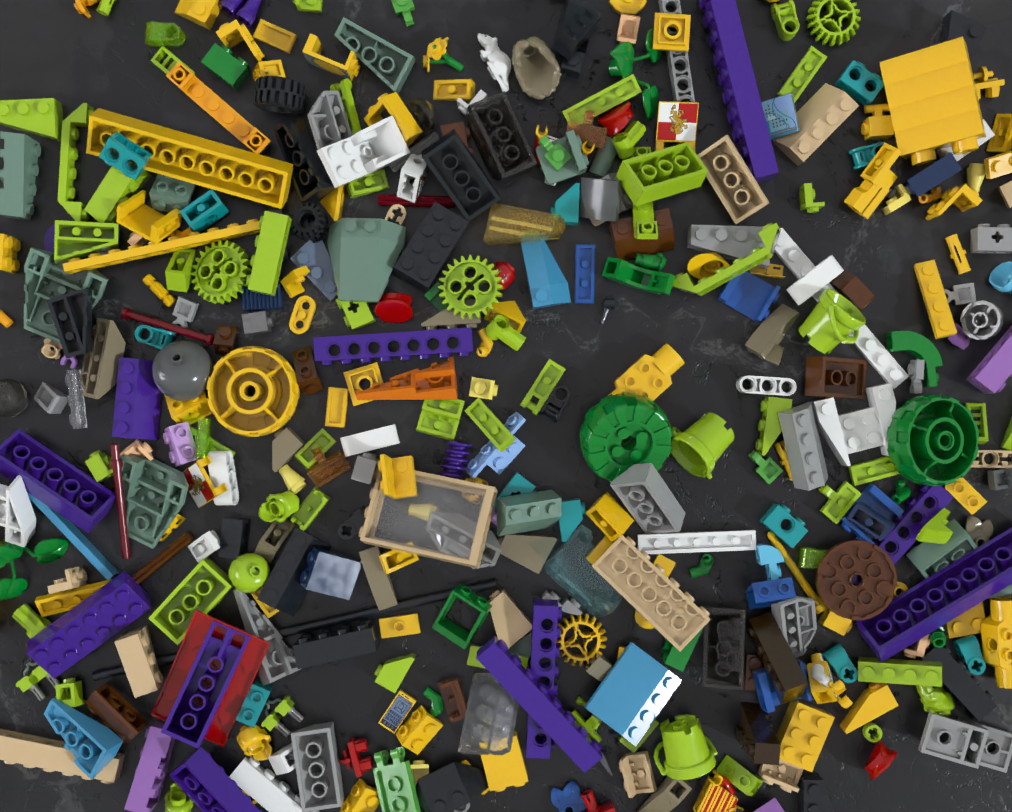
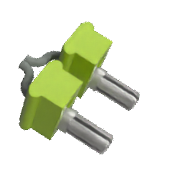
M30 661L26 664L27 668L23 673L24 678L16 683V687H19L22 692L30 689L38 700L41 701L46 696L40 690L37 683L46 677L55 688V685L60 684L57 678L54 679L41 666H38L32 673L27 675L30 665H37L36 662L32 663Z
M287 695L283 700L277 698L266 703L265 715L267 717L263 720L261 726H265L269 731L275 727L287 737L290 731L280 722L281 717L276 712H279L283 717L288 713L299 723L304 717L293 707L295 703ZM277 701H279L280 703L277 705L275 710H272L271 713L268 714L270 704H274Z

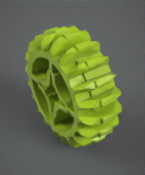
M814 0L811 4L812 7L808 9L810 15L806 17V20L810 22L807 28H813L810 35L816 34V41L820 40V38L823 39L822 45L829 41L830 47L835 42L838 46L843 41L848 42L850 37L856 34L855 30L860 26L858 22L861 20V17L857 16L860 13V9H854L857 2L851 3V0ZM826 7V16L820 19V10ZM833 16L837 21L835 22L830 17ZM847 19V27L844 31H841V22Z

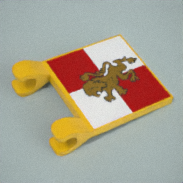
M659 101L654 151L664 149V142H688L695 151L699 102Z
M209 455L197 460L196 463L183 471L189 485L188 491L198 508L228 490L225 483L214 487L204 467L212 463Z

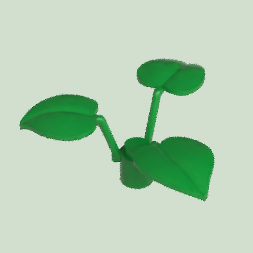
M651 28L646 35L647 54L634 58V48L630 42L620 43L610 52L614 59L609 63V73L611 76H622V79L632 73L633 62L650 57L651 61L655 63L661 58L663 50H652L654 28ZM636 79L638 84L646 88L643 91V105L647 120L651 121L658 110L660 101L658 89L655 85L650 87L648 83Z
M4 538L2 541L3 545H0V568L4 567L6 563H10L12 578L0 579V601L18 597L28 587V582L25 578H16L14 559L19 558L23 550L31 557H37L38 563L47 564L63 556L69 546V539H45L35 546L34 552H32L26 546L21 547L5 542Z

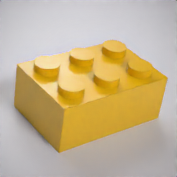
M800 699L791 701L777 733L781 744L780 759L812 772L835 717L830 712Z

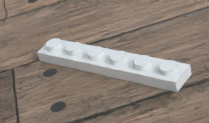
M756 530L637 534V549L639 551L644 550L647 554L756 550Z

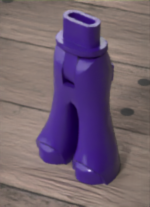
M221 0L219 6L232 18L236 19L237 17L242 24L244 23V25L251 27L262 0H248L247 2L246 0Z

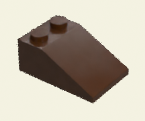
M824 356L806 357L804 396L865 399L867 360Z

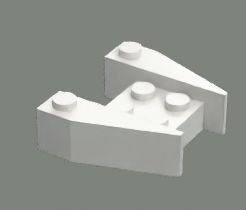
M892 383L867 387L865 390L870 407L839 415L834 397L811 401L818 430L841 465L851 466L848 454L879 446L881 454L889 456L886 435L892 421L891 417L896 411V400Z
M18 475L9 486L0 484V526L5 527V542L25 547L36 532V516L22 477Z

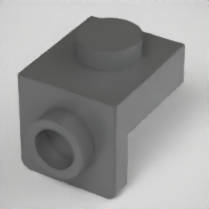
M1012 468L987 471L989 490L1012 488Z

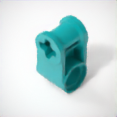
M885 142L850 150L849 154L852 155L855 165L853 167L854 171L866 168L876 155L875 150L877 148L880 149Z
M141 325L136 328L134 335L139 342L162 349L172 343L173 336H176V333L161 328ZM148 329L150 336L145 340L142 337V332Z
M972 634L953 641V646L959 660L966 667L965 671L974 675H981L986 669V664L977 638Z
M839 643L823 653L824 659L838 678L846 683H853L857 680V669ZM846 669L849 670V671H848V674H849L848 676H845V674H846V673H845V670H846Z

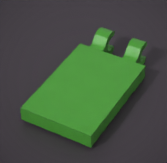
M404 747L390 750L393 760L392 764H388V750L374 753L377 767L372 769L382 812H421L409 760L404 761Z

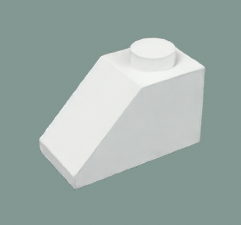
M292 743L268 757L276 775L289 773L296 768Z

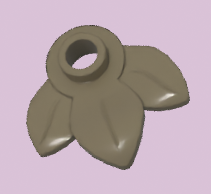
M968 515L965 531L970 535L976 546L980 547L977 544L978 540H982V545L989 541L993 534V524L989 519L981 522L977 517Z

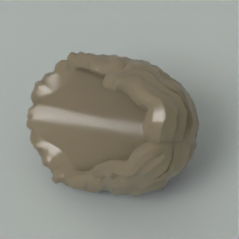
M536 36L529 37L527 40L521 39L517 41L512 50V64L522 91L535 99L549 97L552 92L556 91L560 76L562 75L554 53L545 41Z

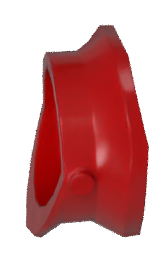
M627 101L604 112L598 118V124L605 127L608 136L613 137L618 134L633 117L631 102Z
M401 293L384 294L376 305L374 312L384 322H406L413 316L412 307L410 306L412 297Z
M882 740L878 741L869 761L864 767L869 772V779L871 781L887 769L898 754L896 751L888 749Z

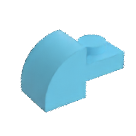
M756 543V561L759 565H765L767 580L779 579L782 574L781 568L777 563L784 562L782 554L771 545Z

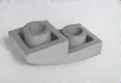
M547 590L541 596L542 599L558 600V607H562L563 612L573 615L582 614L581 604L574 598L570 600L566 597L560 602L561 598L555 592L549 593Z

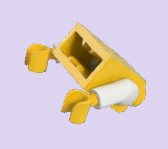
M812 654V663L807 664L811 693L816 703L823 704L837 701L843 708H849L853 702L847 695L842 698L839 697L846 690L844 683L840 679L833 683L831 669L827 661L823 660V654Z

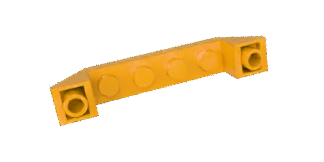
M180 61L166 75L188 97L252 152L260 154L271 142L270 139L256 127H253L200 81Z

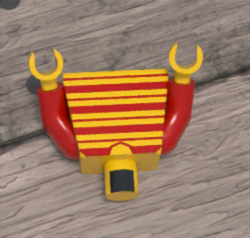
M713 770L712 772L715 775L713 778L708 775L693 807V811L744 812V808L736 805L738 798L735 795V788L729 779Z

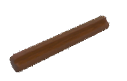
M189 531L184 533L131 577L140 584L194 540L192 533Z

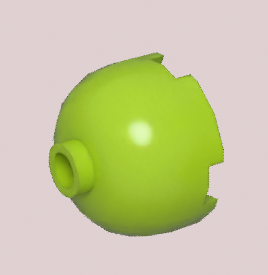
M246 553L238 556L232 561L229 568V580L236 587L235 589L242 593H254L261 590L270 576L268 562L262 556L255 553Z

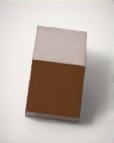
M846 269L829 282L832 287L843 293L845 298L860 311H863L875 298V295L854 274Z

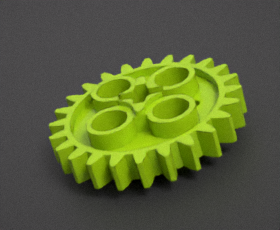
M219 240L218 244L212 242V248L205 246V253L199 252L201 258H195L198 263L197 265H192V267L196 271L191 273L195 277L191 281V283L196 285L194 290L198 291V295L203 297L204 300L217 304V302L224 304V301L230 303L231 296L237 299V292L243 293L242 286L248 287L245 280L248 276L247 273L252 271L251 268L247 267L251 261L247 259L249 255L244 252L245 249L234 242Z
M469 255L468 260L461 256V262L454 259L455 265L447 264L450 270L448 272L442 271L446 277L439 278L440 282L444 283V285L438 286L439 290L444 291L439 296L440 298H446L442 304H449L447 310L450 312L455 309L453 315L457 316L461 313L462 319L466 315H468L470 320L473 319V315L480 319V313L482 312L488 316L487 309L489 308L494 311L492 304L499 305L496 297H502V294L498 292V290L503 289V285L498 284L502 281V278L496 277L499 271H492L494 264L492 263L487 266L488 260L485 258L481 262L480 256H477L475 260H473L472 255ZM473 269L476 271L474 277H466L468 270ZM480 275H484L483 278L478 280ZM459 283L462 285L460 291H452L454 284ZM483 283L490 284V288L486 292L480 291V286ZM467 285H473L475 289L473 291L468 290ZM469 297L476 299L475 304L472 306L466 305V300Z

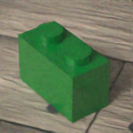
M214 43L201 63L237 91L251 73L247 68L248 63L239 56L237 59L231 55L232 51L226 46L222 45L220 47Z

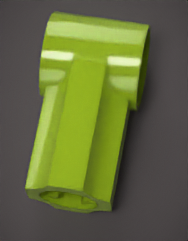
M632 121L624 132L618 133L612 138V143L620 159L629 158L635 153L634 146L646 131L644 124H641L639 121Z
M496 315L485 327V333L490 339H500L515 351H518L526 340V337L510 326L509 320L503 315Z
M26 603L19 607L12 615L27 630L26 634L30 639L52 624L47 618L40 617Z

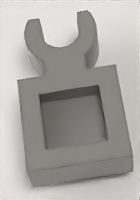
M974 283L953 285L952 292L944 289L948 303L954 300L955 306L976 302Z
M179 296L172 314L177 319L172 324H180L181 327L188 328L187 321L193 322L199 303Z
M910 360V364H908L907 374L909 375V380H911L910 393H922L925 360Z

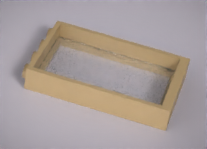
M378 468L376 469L374 476L376 482L369 494L370 504L364 512L366 519L364 526L362 525L359 531L360 541L369 545L479 569L498 493L495 487L415 470L418 496L392 499L384 495V492L382 493L380 488V481L383 480L382 472H379Z

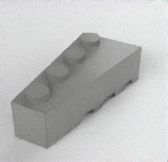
M690 225L688 227L687 248L705 253L715 252L726 259L746 258L751 255V251L758 247L764 248L765 245L758 233L762 231V227ZM770 259L757 265V267L762 269L770 267Z

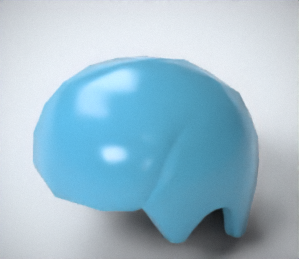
M1011 261L1001 263L995 267L989 277V282L992 286L1002 293L1012 291Z

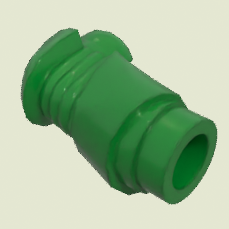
M637 253L634 264L641 268H656L658 271L662 270L667 262L663 253H657L656 255Z
M942 626L930 633V641L937 648H941L946 644V636Z

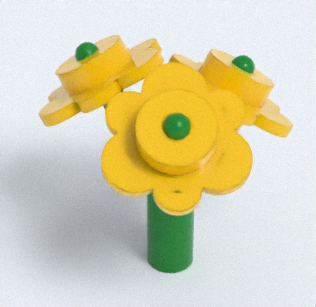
M442 37L437 38L428 45L426 55H423L421 60L423 68H427V72H430L429 64H448L457 71H462L464 65L450 57L446 52L448 37L442 39Z

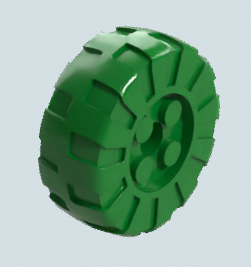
M622 392V394H611L602 398L598 404L589 409L585 415V421L580 427L581 451L587 464L598 476L603 479L606 478L609 482H612L634 464L652 463L658 472L666 458L669 457L672 449L671 437H673V433L664 411L650 398L644 395H636L635 392Z
M929 394L905 401L906 404L898 408L891 417L892 421L886 435L889 458L896 466L895 469L900 475L914 483L928 486L948 485L956 482V479L964 477L971 469L970 466L973 461L976 460L979 449V431L970 410L966 406L961 405L959 400L944 395Z

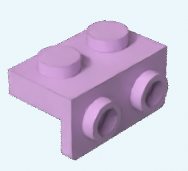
M188 422L172 425L164 429L163 439L165 444L169 445L171 451L169 452V458L175 464V467L199 459Z

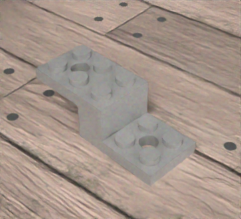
M929 712L918 750L928 755L976 769L981 765L1007 773L1012 756V732L960 717L956 720ZM942 733H948V740L946 742H940L939 738ZM995 743L996 749L993 752H988V745Z

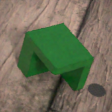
M437 282L424 296L441 312L449 304H442L446 298H440L439 294L444 291L438 289V286L441 284Z

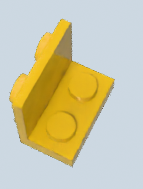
M205 390L201 396L187 401L172 400L164 394L171 418L177 424L188 422L191 425L213 414L208 406V397Z
M380 454L378 469L379 472H382L383 480L380 481L382 493L384 492V495L392 499L418 496L413 456L390 458L385 454Z

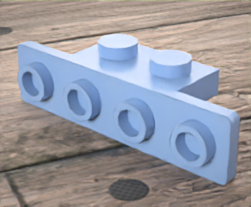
M515 412L508 417L504 426L513 435L526 419L518 412ZM516 438L505 451L500 452L489 441L481 448L476 457L469 461L465 471L472 478H475L488 465L500 475L525 445Z

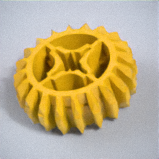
M588 613L584 615V618L581 615H577L576 619H574L573 614H570V621L565 617L563 618L565 625L558 623V626H561V636L556 640V643H560L557 644L560 645L561 650L559 657L566 655L564 661L567 663L572 659L571 664L575 666L576 661H579V666L582 667L585 660L590 665L589 659L596 658V653L603 655L599 648H606V645L601 642L606 641L607 637L600 635L606 631L604 628L599 629L602 626L601 622L594 624L596 617L593 616L588 620ZM578 625H587L594 631L583 632L579 629ZM573 627V636L564 642L566 632ZM577 631L579 632V635H581L582 638H585L582 642L584 646L583 648L579 641H575V639L578 640ZM596 637L593 648L587 651V643ZM567 647H578L582 654L572 653Z

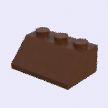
M669 208L654 211V221H657L658 239H636L634 237L633 216L619 219L618 221H611L609 229L616 258L628 261L635 259L637 253L653 255L674 250V231Z
M109 682L96 689L85 702L88 705V709L93 714H97L102 719L103 724L111 728L127 744L150 723Z

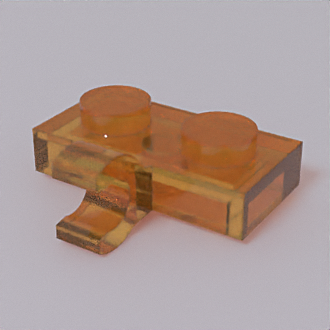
M585 111L584 124L568 122L566 132L574 130L575 135L579 134L582 145L588 140L586 146H593L595 144V147L598 148L605 147L608 128L592 126L595 111Z
M317 447L312 452L318 464L306 472L316 487L319 488L350 469L351 465L340 450L326 458L322 450Z

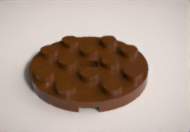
M847 540L831 547L821 558L816 570V589L824 605L836 615L850 620H866L880 614L891 603L895 586L897 587V573L891 558L877 545L863 540ZM854 574H858L861 577L858 585L851 583Z

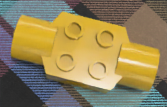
M666 343L652 356L646 354L641 356L614 381L616 389L609 395L635 392L636 395H644L654 401L672 384L670 376L685 363L680 355Z
M1000 596L990 599L991 614L981 622L983 659L986 664L995 667L996 686L1012 689V597Z

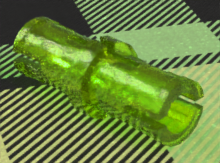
M198 418L197 436H195V458L202 459L208 455L209 441H211V437H209L211 419Z

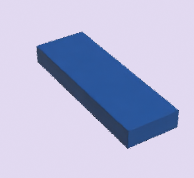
M576 244L574 304H594L595 245Z

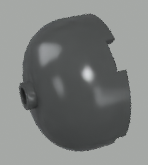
M186 340L175 341L163 347L155 356L152 364V376L160 392L172 400H192L201 396L202 392L206 389L208 376H211L214 370V363L209 353L201 345Z

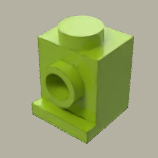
M97 450L89 455L90 459L86 460L85 463L96 482L104 481L113 476V469L110 468L111 457L102 453L101 450Z
M75 677L65 678L63 683L55 685L57 700L70 707L86 704V700H83L82 680L76 681Z

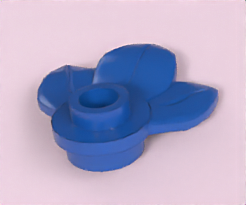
M574 780L570 781L563 791L558 788H552L551 801L559 809V812H565L567 807H571L573 812H581L586 809L584 801L580 796L579 786Z

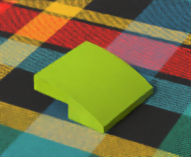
M460 399L424 400L416 431L453 441L465 401Z

